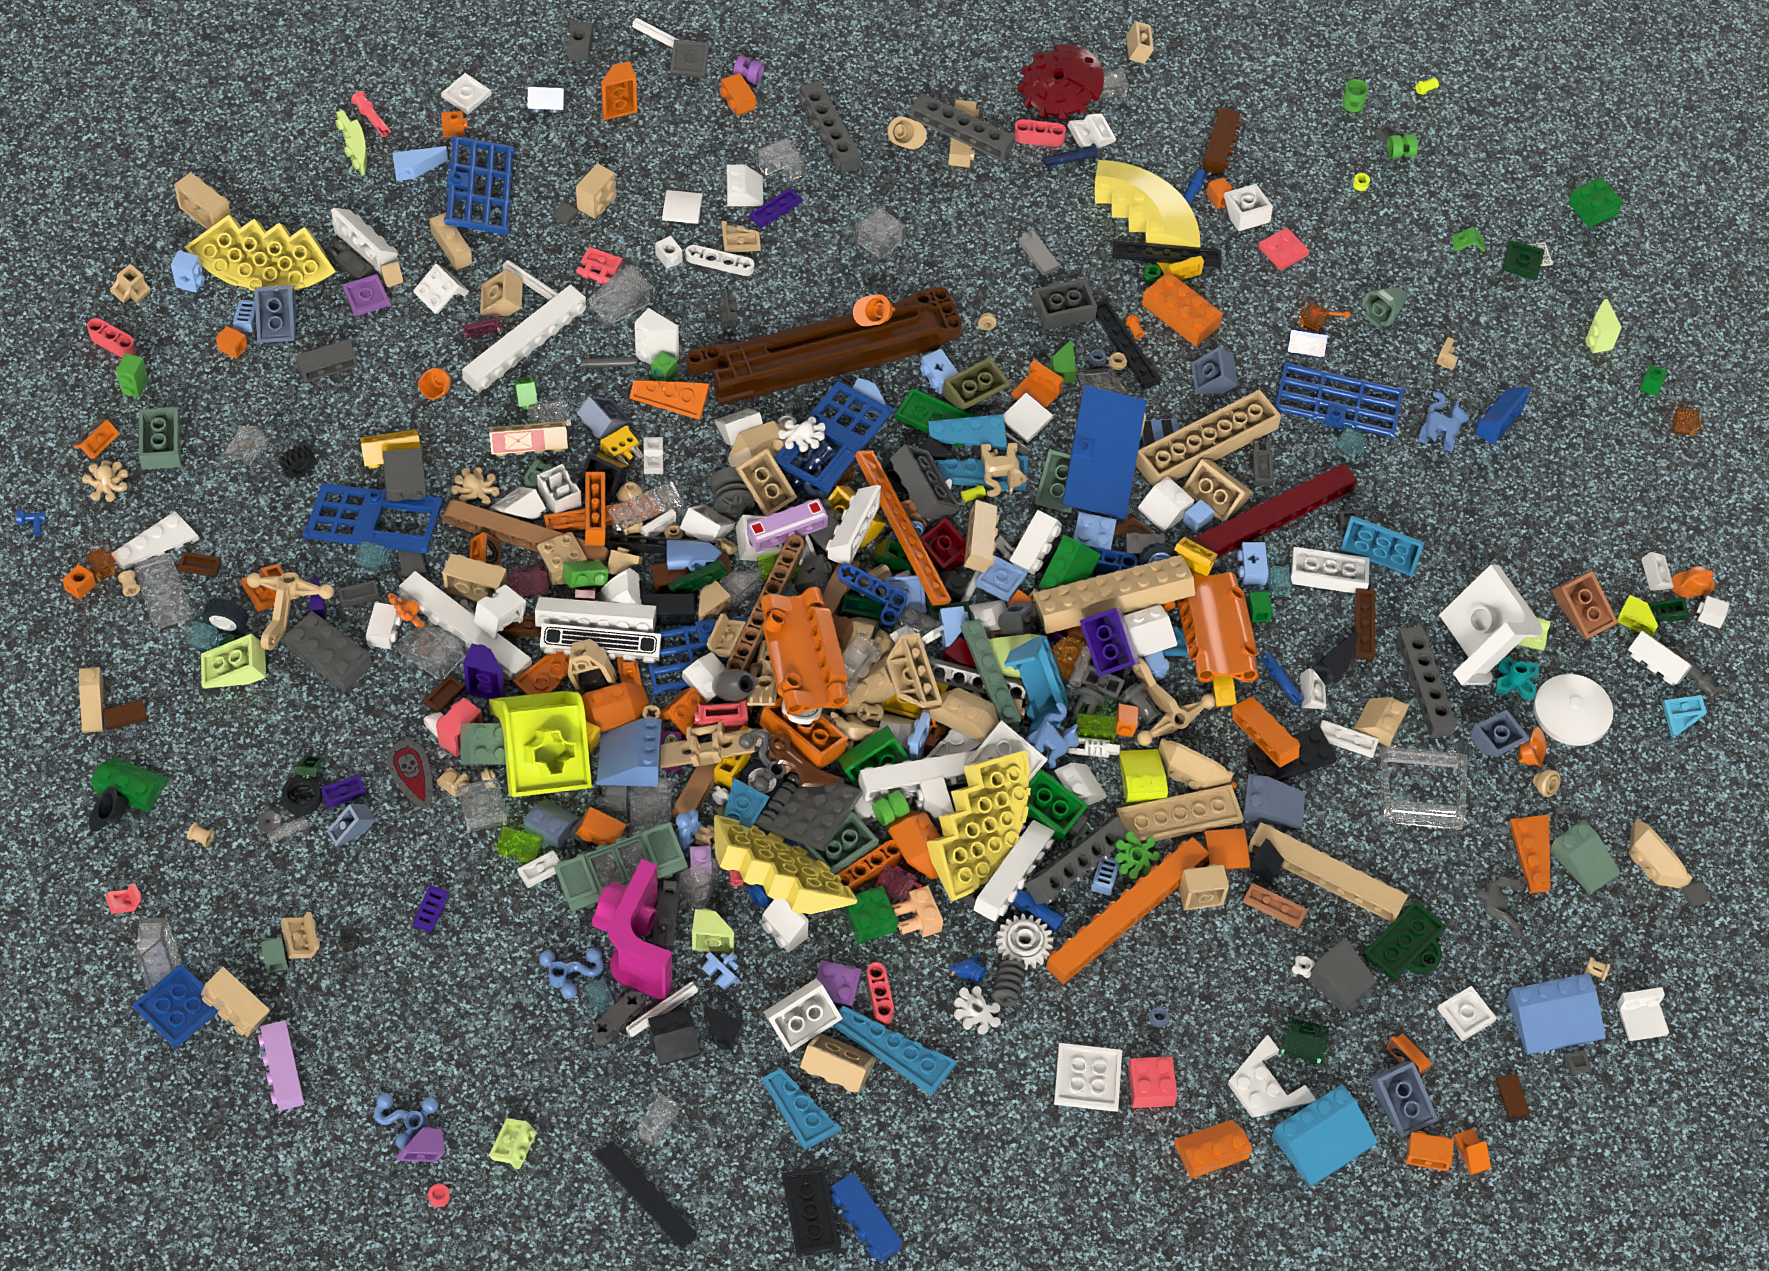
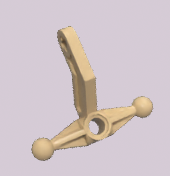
M294 572L263 578L258 573L249 574L247 584L250 587L257 588L262 585L276 591L272 621L261 637L262 649L273 650L286 632L292 599H296L299 596L317 594L323 599H330L334 595L333 587L329 584H323L320 587L304 581Z
M1138 658L1140 664L1132 666L1139 683H1145L1148 687L1145 694L1165 713L1150 731L1143 730L1138 733L1137 741L1143 746L1149 745L1154 737L1171 734L1179 729L1186 728L1204 708L1211 709L1216 704L1214 695L1207 693L1201 697L1200 702L1179 707L1175 699L1156 683L1149 667L1142 658ZM1176 715L1179 718L1178 724L1174 720Z

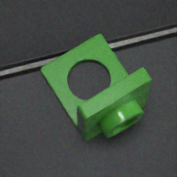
M1474 227L1452 236L1455 251H1459L1472 244H1476L1483 252L1485 251L1484 238Z

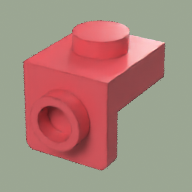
M131 883L127 890L107 892L105 896L111 914L135 911L141 902V892L137 889L135 883Z

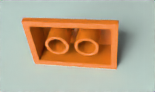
M630 61L613 65L601 82L603 120L637 112L636 75Z
M1232 1119L1173 1140L1190 1179L1249 1159L1252 1151V1146L1244 1130Z

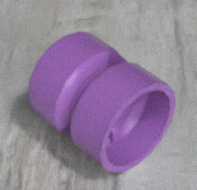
M740 55L735 63L733 75L740 73L744 79L747 78V82L757 85L763 76L765 64L757 60L751 61L750 58Z

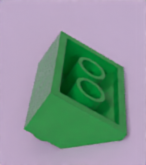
M1064 535L1038 587L1041 590H1048L1089 579L1101 554L1081 542Z
M888 725L838 758L844 771L858 789H861L858 782L861 770L867 767L876 768L882 767L885 764H899L911 760Z
M116 757L102 762L91 778L95 792L103 795L108 787H114L117 794L128 798V805L147 813L150 812L169 781L164 776Z
M1040 769L1029 782V788L1031 789L1030 795H1028L1027 807L1029 809L1027 817L1054 830L1053 837L1062 843L1089 805Z

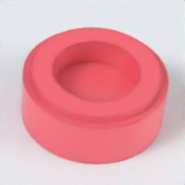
M444 1184L433 1185L428 1191L429 1202L435 1207L445 1206L450 1200L448 1187Z

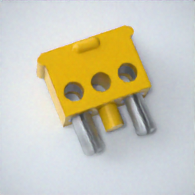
M629 426L622 427L600 441L601 451L603 450L606 455L628 464L624 457L627 460L633 458L632 452L638 459L644 457L638 449L639 441L631 433Z

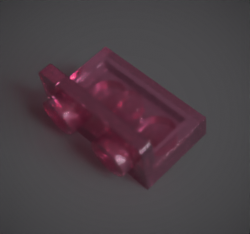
M543 567L531 568V572H524L523 569H512V573H508L509 587L519 596L549 594L547 571H543Z
M885 865L874 884L875 887L883 886L885 893L901 902H904L913 885L918 888L922 887L921 884L916 882L917 877L909 872L904 875L906 871L896 865L894 868Z

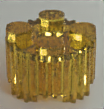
M1069 636L1064 637L1051 649L1062 680H1068L1069 678L1072 680L1079 677L1090 663L1089 648L1087 644L1080 642V639H1073Z

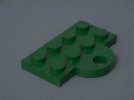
M1415 900L1364 951L1362 956L1393 982L1406 970L1419 975L1432 973L1437 969L1442 959V951L1436 939L1446 930L1447 926ZM1423 958H1431L1434 961V964H1426Z

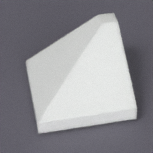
M441 712L424 718L426 727L437 738L436 723L443 715Z

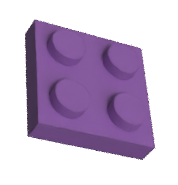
M377 274L342 285L354 316L390 306L389 299Z
M821 960L817 979L825 988L832 1002L838 1007L853 1008L862 969Z

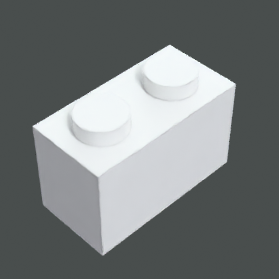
M375 602L366 633L368 646L391 649L392 643L396 642L398 634L396 629L397 625H401L402 618L396 613L394 605Z

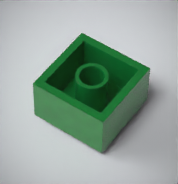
M1600 177L1574 189L1568 204L1590 228L1618 215L1623 201L1606 181Z
M883 886L855 894L856 904L843 907L858 944L897 931L898 920Z

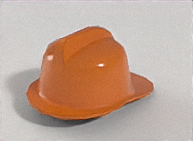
M884 295L866 296L860 298L855 303L853 317L861 326L878 325L888 321L895 308L892 307V304Z
M1703 566L1692 567L1690 570L1675 574L1671 578L1674 586L1671 590L1679 597L1693 598L1707 595L1715 587L1713 571Z
M1535 727L1531 737H1529L1530 740L1519 745L1518 762L1525 763L1528 766L1538 765L1541 768L1546 755V740L1543 731L1539 727Z

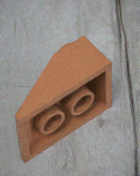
M1593 571L1581 574L1552 590L1560 608L1585 640L1618 623Z

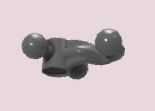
M755 729L749 733L742 734L739 738V745L743 749H750L753 747L756 737L762 739L758 754L760 760L765 764L766 774L758 776L754 780V788L764 792L769 788V781L772 778L778 779L784 776L786 766L778 764L777 760H771L767 756L769 735L762 729ZM774 764H778L780 767L777 775H773L771 772V767Z

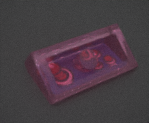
M499 318L462 325L464 338L501 331Z

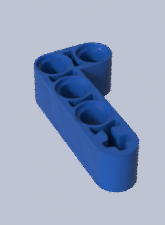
M1088 546L1101 554L1093 572L1109 574L1137 566V557L1131 553Z
M851 564L841 565L837 574L839 582L885 606L881 612L880 623L884 628H893L906 607V594ZM849 571L850 574L847 575L846 578L843 577V573ZM861 579H865L869 582V585L861 587L858 582ZM882 588L886 591V594L878 596L875 591ZM899 597L903 600V604L895 605L893 599ZM891 614L894 617V621L886 622L884 616Z

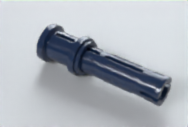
M1092 143L1091 146L1082 148L1078 146L1072 151L1043 156L1045 167L1072 161L1083 162L1085 159H1098L1096 144Z
M823 440L822 445L815 452L811 453V458L801 470L811 475L819 465L825 464V460L831 453L836 452L835 448L829 442ZM794 476L788 483L793 490L797 491L805 480Z

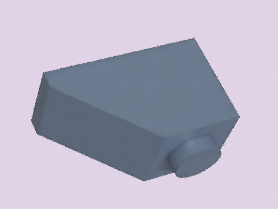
M349 804L328 828L327 833L335 846H341L364 834L376 819L367 804Z

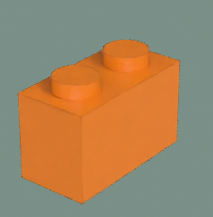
M740 73L721 80L720 94L723 98H726L729 108L734 110L736 115L756 109V96Z
M589 807L582 817L576 834L584 841L593 842L598 846L603 844L609 846L621 838L627 824Z
M1421 1131L1411 1132L1407 1141L1405 1164L1448 1171L1452 1164L1454 1140L1448 1139V1137L1443 1135L1431 1136Z

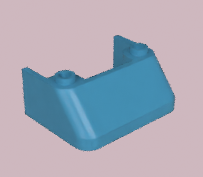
M1045 635L1036 637L1009 652L1004 665L1005 667H1013L1014 670L1018 669L1030 700L1026 713L1028 718L1032 720L1029 729L1031 734L1049 713L1059 714L1056 703L1060 702L1066 709L1068 708V695ZM1051 721L1054 728L1061 726L1062 721Z

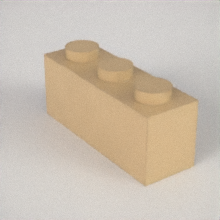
M445 212L430 219L431 233L454 269L459 270L472 264L471 249L455 226L444 224Z

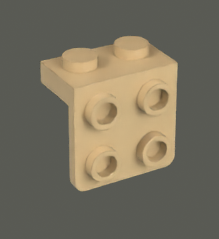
M571 532L537 545V550L549 570V579L553 587L565 583L562 579L565 561L567 563L587 561L586 556Z

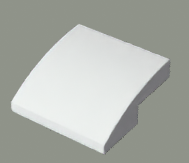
M1089 114L1085 120H1072L1067 125L1078 146L1081 148L1091 146L1092 143H1095L1096 147L1100 148L1116 141L1102 114Z
M667 190L662 220L698 224L703 194Z

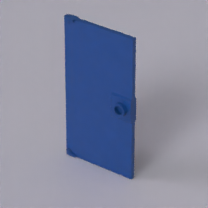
M1087 385L1083 386L1062 505L1119 520H1126L1147 400Z

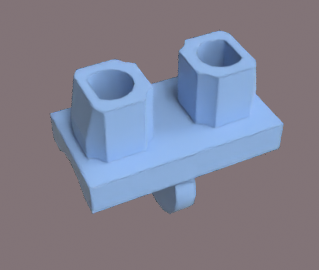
M709 952L706 955L708 960L702 969L710 977L719 969L722 974L715 982L724 990L732 983L737 985L740 979L728 969L731 967L733 970H736L739 967L735 963L737 955L732 953L728 956L723 952L720 957L724 961L721 962L715 955Z

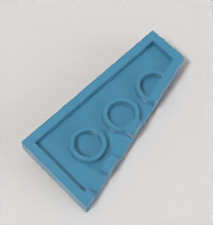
M1003 414L928 421L929 435L936 442L947 444L961 443L971 447L972 445L990 444L991 447L1007 451Z
M734 778L723 817L740 821L739 825L751 828L770 797Z
M781 1068L762 1078L763 1084L804 1151L842 1130V1127L832 1121L829 1115L823 1109L821 1110L814 1103V1100L809 1095H806Z

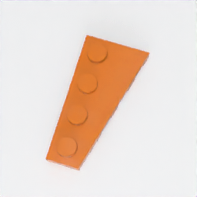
M634 380L629 399L700 420L711 383Z
M564 652L547 654L513 680V684L524 695L554 692L568 675L570 656L564 655Z
M1549 815L1510 819L1509 825L1529 894L1549 892Z

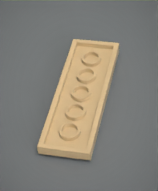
M1232 785L1116 809V814L1126 830L1133 831L1135 837L1142 844L1146 843L1147 837H1153L1155 841L1243 823L1244 820Z

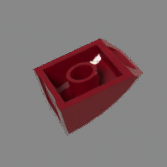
M946 517L920 538L930 560L944 571H953L964 562L966 541Z

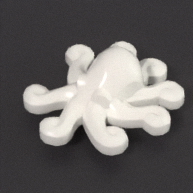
M812 416L808 418V421L794 425L792 420H788L785 422V427L789 431L780 430L778 436L780 439L787 438L785 442L787 449H792L794 447L793 442L795 441L799 446V450L805 452L808 450V444L813 449L819 447V441L825 438L823 431L826 427L824 423L815 425L817 423L816 418Z
M978 986L972 989V995L969 994L967 988L963 987L959 991L961 998H957L954 1001L956 1008L961 1007V1009L955 1011L954 1017L957 1020L965 1018L963 1027L966 1030L971 1029L972 1025L980 1022L981 1025L977 1029L978 1033L982 1035L988 1031V1022L992 1027H998L1001 1021L998 1017L994 1018L991 1013L999 1012L1000 1005L996 1002L991 1006L986 1005L985 999L981 995V988Z

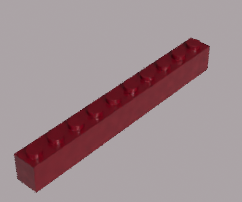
M1345 463L1340 466H1334L1328 472L1320 473L1314 479L1308 482L1304 481L1298 487L1288 489L1277 497H1271L1267 502L1261 505L1257 504L1251 510L1241 512L1235 518L1225 520L1221 525L1215 528L1211 527L1205 533L1199 536L1195 535L1189 540L1218 554L1216 558L1218 559L1240 548L1242 542H1252L1354 491L1357 478Z

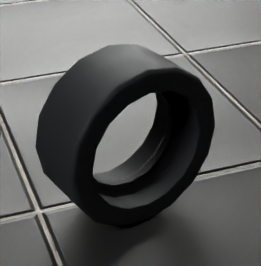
M301 775L289 779L282 788V799L285 808L296 816L312 814L321 804V789L319 783L314 778H303ZM308 787L313 790L314 797L307 803L296 804L290 800V794L297 788Z

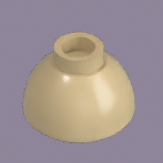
M628 482L620 487L617 498L619 503L639 501L644 499V493L638 484Z
M1546 770L1537 773L1533 778V783L1536 784L1538 791L1543 796L1551 797L1559 789L1560 775L1557 771Z

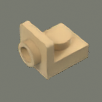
M1448 337L1436 363L1444 368L1453 370L1458 357L1452 355L1455 350L1452 347L1454 339Z
M449 767L437 780V784L456 798L460 793L466 791L469 786V779L465 772L461 775Z

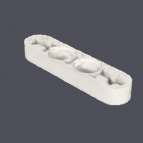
M690 245L685 251L686 260L693 264L743 276H749L754 272V261L748 257L698 245ZM708 256H714L716 259L713 261H709L706 258ZM731 260L733 264L726 265L724 261Z

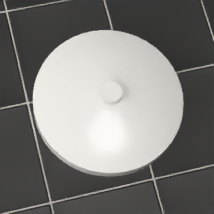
M1563 674L1550 678L1539 688L1534 700V715L1539 726L1551 738L1564 744L1582 746L1594 743L1606 734L1612 723L1613 706L1608 694L1596 682L1580 675Z

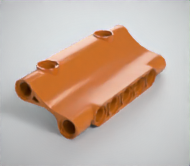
M1226 572L1206 576L1192 573L1195 595L1179 599L1177 602L1188 656L1190 660L1195 661L1198 680L1210 682L1217 676L1222 675L1231 676L1244 682L1255 681L1259 675L1255 661L1258 650L1254 640L1245 594L1239 588L1236 574Z
M811 587L806 589L803 594L791 597L775 594L763 596L760 600L765 619L762 628L777 692L783 697L786 713L788 715H798L818 708H841L846 706L849 702L845 689L847 674L832 614L829 608H824L821 589Z

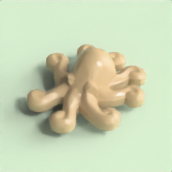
M107 460L103 461L99 467L96 464L89 466V471L93 473L96 480L90 475H84L82 482L85 484L89 483L94 488H97L96 492L90 494L92 500H99L102 492L107 494L105 496L106 501L112 502L115 500V495L112 491L122 492L127 490L126 482L119 483L123 478L129 476L128 471L122 469L121 462H114L112 468Z
M464 468L462 476L457 475L455 477L457 485L451 488V493L454 495L458 493L463 494L459 496L460 502L466 503L478 497L482 499V505L488 506L491 500L486 494H492L494 497L500 494L498 487H490L496 481L495 475H487V481H484L482 468H475L473 470L474 475L471 474L469 468Z

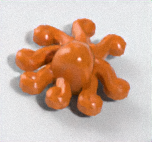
M393 593L387 595L389 602L394 605L396 613L404 621H412L418 628L425 626V623L417 616L419 611L417 601L403 600Z

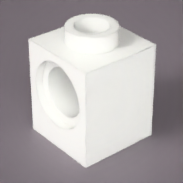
M672 236L655 243L656 256L666 269L677 266L682 262V249Z

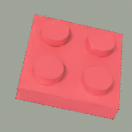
M1287 227L1259 242L1258 246L1280 271L1309 255V250Z

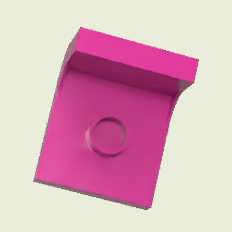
M641 859L628 887L611 881L608 887H604L598 899L592 923L593 927L608 932L609 940L616 948L610 962V971L615 981L622 986L664 1001L669 997L673 989L672 952L640 939L642 935L647 936L656 918L657 909L655 908L658 903L657 865Z

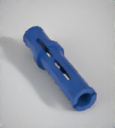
M1197 169L1183 195L1189 205H1191L1197 192L1201 190L1202 183L1207 176L1206 171L1203 169Z
M1271 653L1265 655L1266 659L1262 657L1261 662L1270 671L1269 675L1276 679L1294 706L1300 704L1298 700L1303 702L1305 698L1285 674L1283 666H1279Z

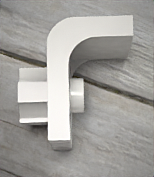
M1490 565L1439 614L1469 657L1453 672L1461 685H1488L1493 679L1490 670L1525 637L1537 638L1543 632L1541 623L1499 565Z

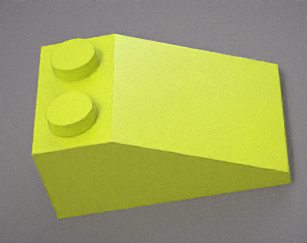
M1159 750L1120 751L1119 761L1125 805H1136L1167 798L1166 774Z

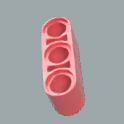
M1020 119L1015 123L1014 136L1015 141L1019 143L1060 147L1065 141L1066 128L1062 124Z
M99 318L91 319L87 323L90 338L96 344L123 358L125 353L136 355L135 343L130 335Z
M874 962L867 968L866 982L874 1019L876 1022L886 1026L893 1020L894 1005L886 969L881 963ZM877 973L880 977H873L872 974ZM877 992H882V993H884L885 995H883V996H878V995H876L875 993H877ZM887 1011L889 1014L882 1015L879 1012Z

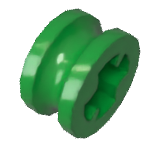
M1148 265L1145 268L1144 279L1147 282L1155 283L1160 279L1161 269L1157 265Z

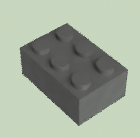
M1086 278L1033 290L1032 304L1043 331L1095 320L1097 304Z

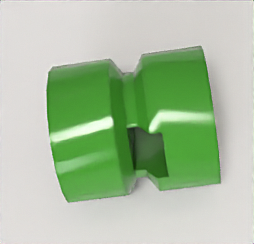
M1352 79L1347 82L1342 100L1344 109L1350 112H1359L1364 108L1368 93L1366 82L1360 79Z
M1404 134L1402 137L1400 135H1390L1388 137L1387 150L1390 158H1401L1402 155L1404 157H1415L1417 155L1418 145L1415 134Z
M899 790L888 794L886 799L880 798L872 803L873 812L883 826L892 823L895 817H903L910 812L908 803Z

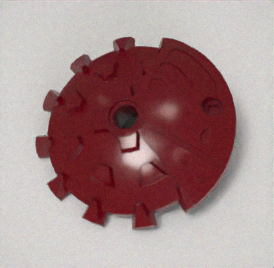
M1056 45L1053 51L1045 54L1039 51L1034 55L1036 60L1030 66L1024 65L1021 69L1024 79L1023 83H1018L1017 87L1018 92H1024L1026 100L1022 103L1027 110L1033 107L1039 111L1037 116L1042 119H1046L1048 115L1058 116V121L1068 120L1067 115L1078 112L1081 115L1088 111L1086 105L1091 100L1097 101L1100 98L1104 88V73L1100 62L1090 51L1076 45Z

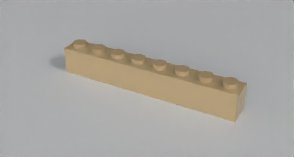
M1260 823L1250 841L1248 851L1256 854L1267 838L1284 859L1282 868L1392 923L1398 918L1408 897L1403 891L1392 888L1382 880L1374 879L1365 872L1356 870L1348 866L1347 863L1338 861L1330 857L1329 854L1320 852L1309 844L1302 843L1291 835L1276 830L1271 825Z

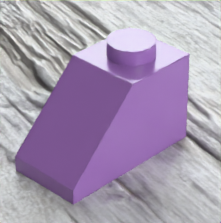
M430 1126L421 1128L396 1156V1161L437 1162L445 1154L442 1129H433Z

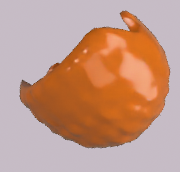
M441 368L427 370L418 381V388L421 394L431 400L444 396L449 391L451 385L449 374Z

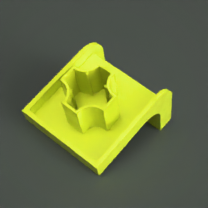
M558 691L489 699L490 715L497 716L502 726L510 797L592 788L585 710L581 695L578 692Z

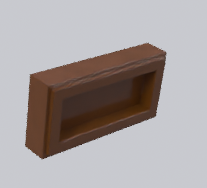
M183 552L178 565V571L217 578L222 560L220 557Z
M449 675L423 700V703L435 713L442 712L465 690V685L452 675Z
M143 700L103 710L107 730L147 720Z
M1517 1074L1497 1077L1495 1081L1508 1119L1528 1115L1529 1109Z

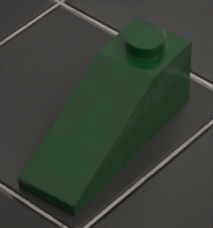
M888 537L876 546L873 563L877 565L886 564L890 571L902 573L909 570L911 575H916L900 543Z

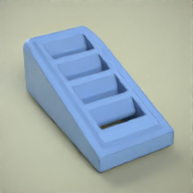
M239 300L233 320V328L240 332L253 333L256 319L255 301Z
M1113 857L1099 861L1091 891L1111 896L1120 865ZM1103 862H1109L1115 864V866L1104 864ZM1102 867H1103V868H1107V869L1113 870V872L1106 871V870H1103V869H1101V868H1102ZM1100 873H1101V874L1108 875V876H1112V877H1111V878H1108V877H1105V876H1101ZM1098 879L1103 880V881H1107V882H1110V883L1107 884V883H1104V882H1100V881H1098Z

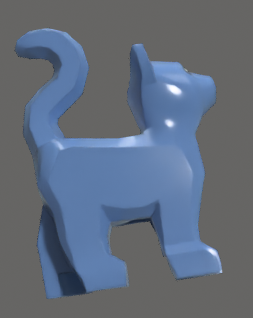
M1435 392L1433 396L1439 399V402L1430 404L1428 407L1427 418L1421 428L1418 441L1427 444V436H1429L1436 442L1437 436L1441 435L1444 436V450L1452 452L1455 447L1454 438L1459 432L1460 425L1468 421L1469 415L1465 413L1464 409L1459 407V401H1456L1451 410L1450 417L1436 412V409L1443 408L1446 404V398L1442 393Z
M1060 702L1056 703L1059 714L1049 713L1035 731L1025 738V741L1033 745L1040 753L1044 749L1047 751L1045 757L1048 760L1042 766L1046 771L1052 770L1056 766L1055 760L1065 754L1069 747H1077L1080 744L1078 734L1075 731L1078 727L1077 724L1069 729L1065 728L1061 735L1051 724V721L1060 722L1066 717L1067 709Z

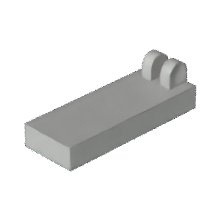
M1032 229L1028 233H1023L1022 237L1019 238V244L1042 275L1046 276L1059 270V263L1035 231Z

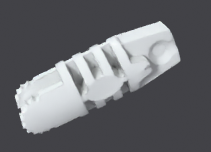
M1078 737L1080 744H1084V749H1068V754L1109 758V755H1119L1120 745L1110 744V740Z

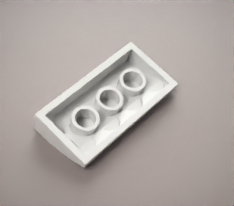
M1293 547L1290 584L1355 593L1356 589L1367 590L1369 585L1370 558Z

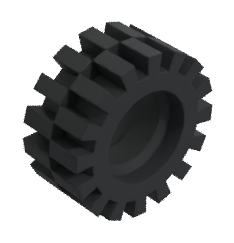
M302 444L298 447L296 445L293 446V449H287L288 452H283V456L279 458V464L287 478L291 479L295 477L299 479L301 475L303 477L306 476L305 473H311V469L314 470V465H317V460L310 447L307 445L303 446Z

